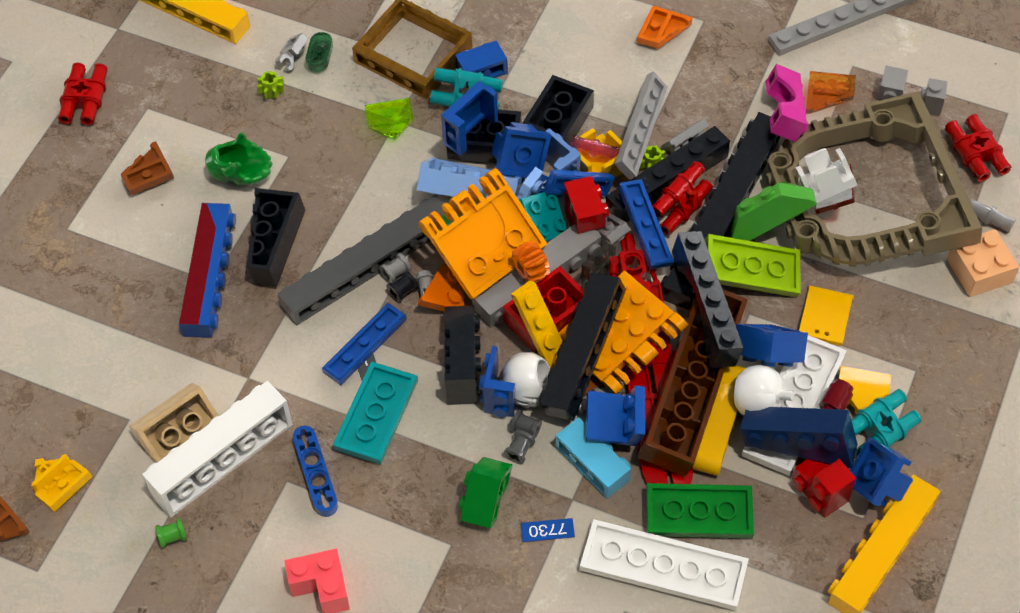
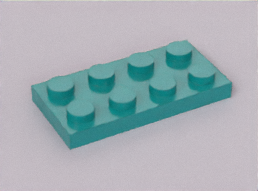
M371 361L332 445L333 450L381 465L417 385L418 376Z

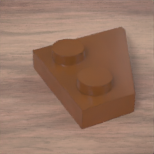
M156 141L150 144L151 149L144 156L139 155L134 160V163L121 173L122 180L130 196L174 178Z

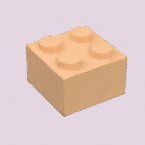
M996 229L982 233L981 243L950 250L947 261L969 297L1013 283L1019 269V265Z

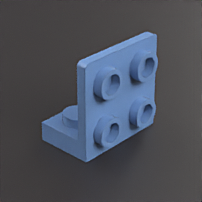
M547 129L545 132H549L552 136L546 160L553 166V170L580 171L581 155L579 151L569 146L561 135L555 134L551 129ZM556 195V196L560 199V198L563 197L564 195Z

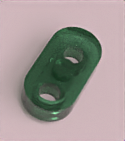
M318 32L310 39L305 59L307 68L313 72H321L329 65L333 42L332 37L328 33Z

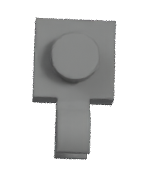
M303 33L289 38L280 52L281 55L275 60L276 64L285 61L286 67L283 70L284 72L293 69V57H298L304 51V45L308 38Z

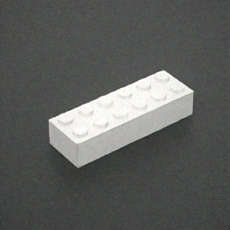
M268 381L256 386L249 395L241 401L233 403L229 410L221 416L213 418L209 425L201 431L193 433L185 443L173 448L166 457L147 468L146 472L142 475L152 498L170 518L293 425L287 400Z

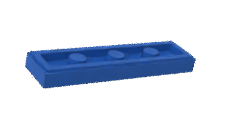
M642 179L620 183L618 186L619 192L649 269L672 266L674 263L673 257Z
M387 303L322 367L323 373L339 385H342L407 320L406 314Z

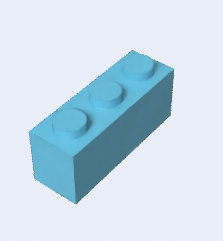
M579 417L556 434V448L607 499L630 481L631 466L624 457H619L613 451L610 443L587 440L586 423Z

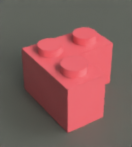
M337 548L284 560L288 583L293 597L318 592L323 613H337L350 610Z

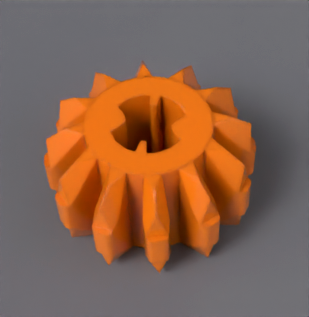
M531 240L520 244L512 251V261L518 274L522 276L525 282L531 280L537 283L550 274V264L547 261L544 250L540 249L539 244Z

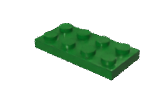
M647 483V533L669 537L753 539L752 486Z

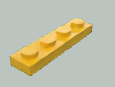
M530 280L511 293V296L539 356L548 362L551 369L557 361L558 349L563 345V341L536 283Z

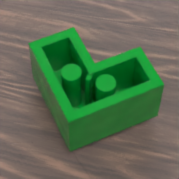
M482 457L477 464H473L472 470L467 471L464 479V486L467 487L466 495L462 496L459 504V511H462L461 521L491 529L497 521L501 497L508 489L513 464L487 457Z

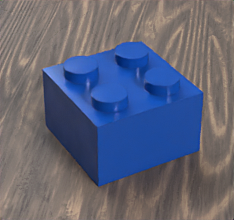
M736 324L743 345L742 360L749 362L761 360V365L776 367V363L782 366L793 367L794 363L804 362L808 332L772 324Z

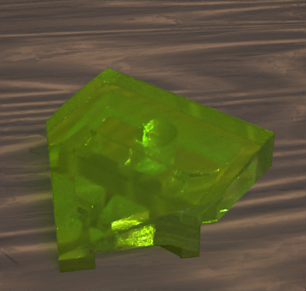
M410 98L365 105L368 127L392 140H396L414 121Z

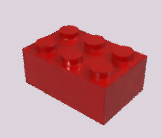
M559 266L543 280L536 283L558 332L574 319L576 305L578 302H581L584 294V289ZM512 299L503 306L504 323L536 354L538 351Z

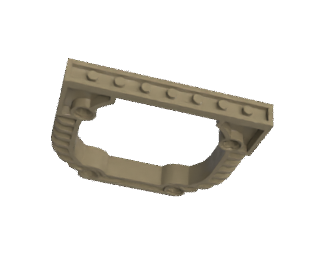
M919 91L865 104L864 111L858 112L854 110L851 111V114L847 115L841 113L838 114V117H825L824 120L818 122L817 120H812L808 124L806 132L800 135L796 142L785 139L780 144L778 151L772 153L768 159L769 172L766 173L768 186H774L780 182L797 185L799 175L796 167L799 166V161L808 153L820 148L866 137H872L879 142L889 141L893 137L907 140L914 144L924 142L929 152L930 164L932 167H936L938 182L940 184L943 183L948 196H946L941 206L935 212L923 211L919 213L915 223L860 236L847 237L830 233L821 218L808 214L806 210L787 220L785 225L788 239L792 238L796 249L800 250L801 253H813L820 259L822 256L831 260L836 265L842 263L848 264L850 267H856L858 264L867 266L876 261H879V263L885 262V259L889 258L898 259L906 254L908 256L914 255L915 252L919 251L922 252L924 257L981 243L982 226Z

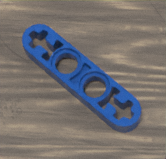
M306 425L300 426L293 433V441L317 514L323 517H330L336 513L338 501L314 429ZM303 435L308 437L310 445L306 449L301 437ZM310 455L319 457L318 462L314 465L306 464L305 459ZM324 477L326 479L324 485L320 487L312 485L314 478ZM324 493L329 502V507L327 508L324 507L321 495Z

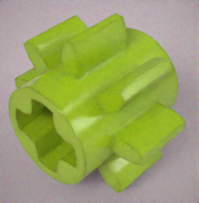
M276 71L264 72L261 78H257L258 94L264 93L265 99L277 98L280 92H284L283 76L278 77Z
M657 145L648 146L639 169H644L645 171L664 159L665 150L661 151Z

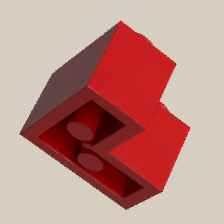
M592 176L564 182V211L570 227L575 224L578 234L606 227V217L609 216L606 202L602 203L601 188L599 184L595 185Z
M807 459L794 468L792 476L795 488L807 496L811 507L816 512H820L824 518L850 501L857 479L840 459L832 464Z

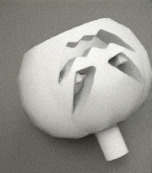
M520 352L510 357L503 368V380L498 381L515 383L516 404L526 408L539 406L540 394L542 390H545L548 383L550 367L548 362L541 356L533 352Z
M764 365L748 366L736 379L734 402L737 410L743 416L745 410L757 411L768 407H781L783 400H794V391L784 390L781 376L771 367Z

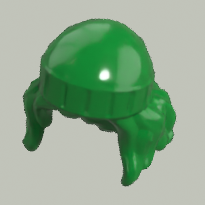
M240 132L235 140L218 144L209 149L205 157V165L212 178L220 182H235L238 186L259 183V181L264 180L270 175V168L273 165L270 155L263 151L262 147H258L256 143L247 139L243 132Z

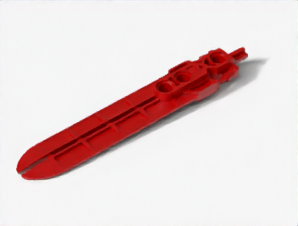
M627 232L626 236L620 241L622 251L619 252V255L610 257L609 275L618 277L625 270L664 303L661 283L655 273L657 269H649L642 249L636 250L634 235ZM646 272L652 276L653 282L650 284L649 281H645ZM664 331L657 335L665 341L666 347L662 350L650 341L649 343L659 354L647 366H644L635 357L632 358L642 369L638 374L633 372L627 365L624 366L625 373L630 379V382L627 384L628 392L630 393L634 386L645 387V433L655 408L654 401L658 399L673 356L670 337ZM648 367L652 368L656 394L652 393ZM644 437L637 444L638 451H640ZM640 459L646 483L668 484L667 469ZM693 466L686 477L670 471L672 484H691Z

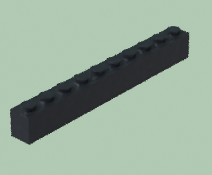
M758 112L755 119L749 121L746 128V136L740 137L737 152H732L728 161L729 167L727 170H722L718 180V187L714 186L709 195L710 201L708 205L704 204L699 214L701 218L698 222L694 221L690 232L702 231L704 240L708 234L728 237L737 205L744 199L749 198L768 163L770 155L781 136L770 131L769 119L771 116ZM674 260V263L670 266L671 272L669 276L665 275L661 281L663 300L689 310L695 293L687 277L678 271Z

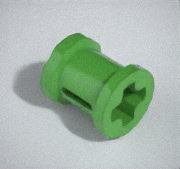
M178 518L176 522L155 526L161 548L166 547V544L181 539L183 541L187 540L181 518Z

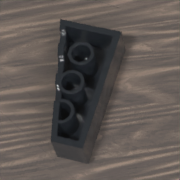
M255 188V204H253L252 211L254 216L250 230L252 236L249 242L247 269L254 284L277 287L306 209L300 194L297 192Z
M474 305L445 307L444 381L447 405L477 404V394H481V390H479L480 379L476 377V373L481 372V357H476V351H481L480 336H475V330H480V315H475Z

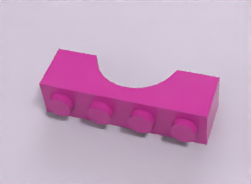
M776 64L765 81L766 93L779 103L769 119L770 131L796 142L799 136L806 132L808 127L801 74Z

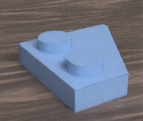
M537 167L533 169L519 190L518 200L538 194L543 186L541 181L542 170Z

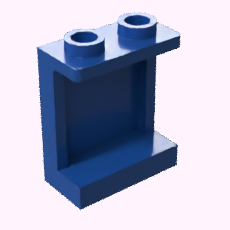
M478 81L441 114L443 144L460 156L467 151L466 134L484 118L493 124L498 121L497 93L491 86H486Z

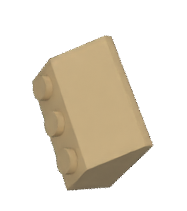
M190 383L135 421L129 428L155 463H158L173 448L181 446L193 433L201 431L209 425L213 418L219 415L201 387Z

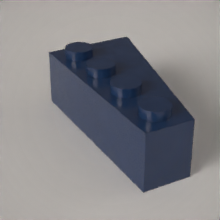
M768 407L757 411L745 410L740 427L746 447L829 464L840 459L846 467L852 468L858 444L849 410Z

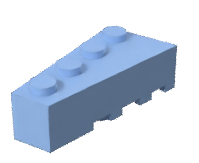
M432 157L421 162L416 190L447 195L453 198L462 190L468 192L467 187L474 184L483 197H485L487 193L480 185L479 178L482 176L486 177V173L491 170ZM502 175L517 197L521 188L522 177Z

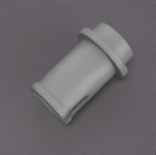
M423 270L416 274L417 277L415 279L418 282L421 297L434 276L428 270Z

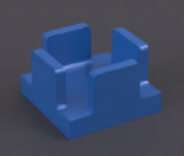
M511 122L510 127L505 126L503 134L496 132L492 148V155L497 159L495 168L502 175L525 178L529 176L535 167L543 171L552 135L549 132L538 131L530 124Z
M868 437L852 468H850L851 473L857 478L853 489L877 506L882 505L885 507L888 502L884 500L885 496L901 501L913 479L900 472L904 464L910 466L912 461L876 439Z

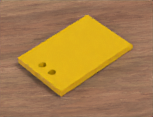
M809 285L799 331L808 332L809 336L824 342L842 346L854 295Z

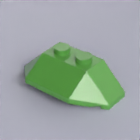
M780 182L774 186L764 188L761 193L752 198H746L737 205L728 234L729 237L750 241L817 205L815 192L811 188L788 182Z

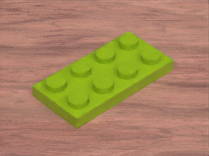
M708 234L705 238V243L721 285L791 297H798L801 294L800 250Z

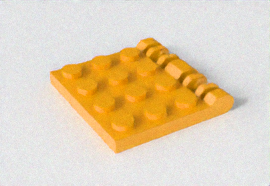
M496 168L486 173V177L482 176L479 178L480 185L489 196L484 198L479 189L474 184H471L467 187L468 192L462 190L450 199V204L444 203L441 206L444 214L451 221L450 224L446 225L436 211L430 213V217L426 216L418 222L423 233L431 240L470 299L477 297L515 268V264L512 261V251L520 244L532 240L539 244L540 249L547 245V242L500 171Z
M625 270L618 277H620L626 291L592 374L613 394H617L623 389V386L614 376L626 385L630 382L628 375L621 371L625 365L637 374L642 370L632 359L633 357L644 366H647L659 354L649 343L650 341L662 350L666 347L665 341L658 337L657 334L664 331L669 337L675 339L678 334L669 324L679 332H682L688 326L683 317L671 310ZM573 319L559 332L563 343L566 338L567 327L572 323Z

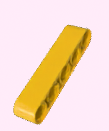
M736 365L735 367L725 368L693 470L718 477L738 414L734 402L735 382L738 375L746 369L745 367Z

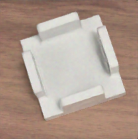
M823 148L804 157L809 173L804 174L801 166L796 167L802 186L813 189L817 203L857 186L856 180L840 148L836 149L839 160L835 162L831 161L826 148Z

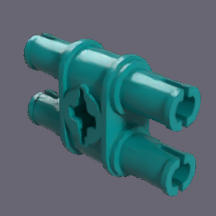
M436 67L434 81L453 84L455 89L452 93L432 90L430 103L450 107L465 94L461 92L462 88H466L468 84L470 89L478 81L486 86H491L496 92L501 93L504 80L484 76L482 72L464 71L462 68L454 71Z
M897 389L884 398L874 399L873 403L866 408L859 409L856 417L851 420L855 435L865 430L869 437L890 448L898 440L905 439L907 432L921 423L922 419L915 410L910 411L899 419L897 418L893 410L907 401L906 394L901 389ZM864 442L862 445H860L859 447H857V449H856V454H857V456H858V454L860 453V451H861L862 447L864 446L865 442Z

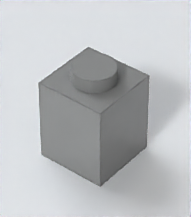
M886 65L877 100L901 96L908 70Z

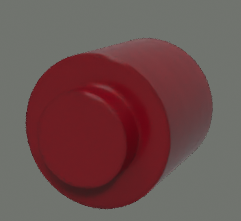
M836 379L834 383H830L819 403L820 408L846 410L853 397V386L844 380Z

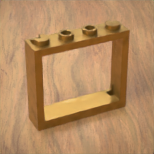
M395 0L352 47L354 62L427 100L431 96L432 90H436L442 83L434 81L435 69L426 78L374 51L375 47L404 18L455 44L454 48L437 66V68L453 70L456 67L455 55L472 49V33L463 27L461 28L451 23L448 19L441 18L430 10L414 4L412 1Z

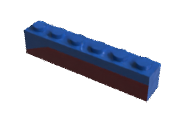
M201 204L179 321L183 337L212 338L214 329L218 328L219 317L217 308L222 306V294L220 291L221 287H225L226 283L224 269L229 266V253L227 252L228 247H232L233 243L231 229L236 226V214L232 213L230 204Z

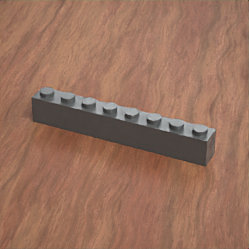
M436 194L429 199H424L415 208L405 211L391 223L384 224L381 229L365 236L359 243L346 248L335 258L325 261L316 270L306 273L292 285L285 286L277 293L281 308L297 326L381 273L379 266L382 264L386 265L394 260L398 253L406 257L430 242L431 240L423 233L418 222L426 216L430 217L429 214L433 211H436L442 218L444 212L441 206L444 203Z

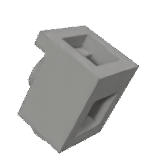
M929 78L927 87H922L920 95L929 114L940 116L945 101L948 81Z

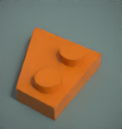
M652 6L637 36V43L658 49L690 27L693 17Z

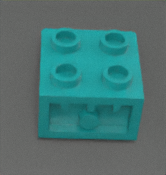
M542 192L519 199L545 241L554 239L568 229L556 195Z

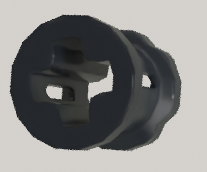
M405 271L401 278L394 283L387 284L386 287L392 298L397 302H401L406 294L412 290L416 291L419 285L412 274Z

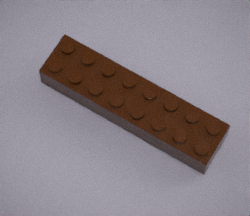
M722 289L735 325L740 324L748 299ZM695 294L685 319L688 326L680 333L637 458L686 477L695 463L726 368H712L705 350L700 308Z

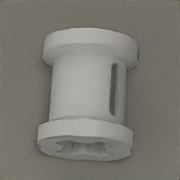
M398 253L394 260L386 265L382 264L379 266V269L387 282L394 283L395 278L405 271H411V265L403 254Z

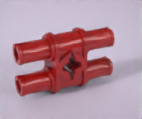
M78 62L73 63L70 76L64 81L63 95L59 99L61 108L58 121L60 123L71 124L74 110L79 108L83 109L80 116L81 123L88 126L93 125L96 112L102 106L103 92L106 90L105 78L108 71L106 65L101 63L95 64L91 79H83L86 71L85 65Z
M977 114L968 116L965 121L972 134H965L957 120H952L945 125L944 129L953 141L952 148L958 152L963 160V165L971 169L978 182L986 181L991 175L984 164L985 161L992 163L999 176L1010 172L1012 166L1003 154V147L997 143L993 137L992 130L984 126Z
M692 162L686 171L677 174L675 180L662 190V196L652 205L656 217L662 218L670 209V214L660 224L664 235L668 234L670 236L680 224L688 222L693 212L701 208L702 201L713 188V185L708 180L704 181V179L694 187V182L705 172V168L700 162Z

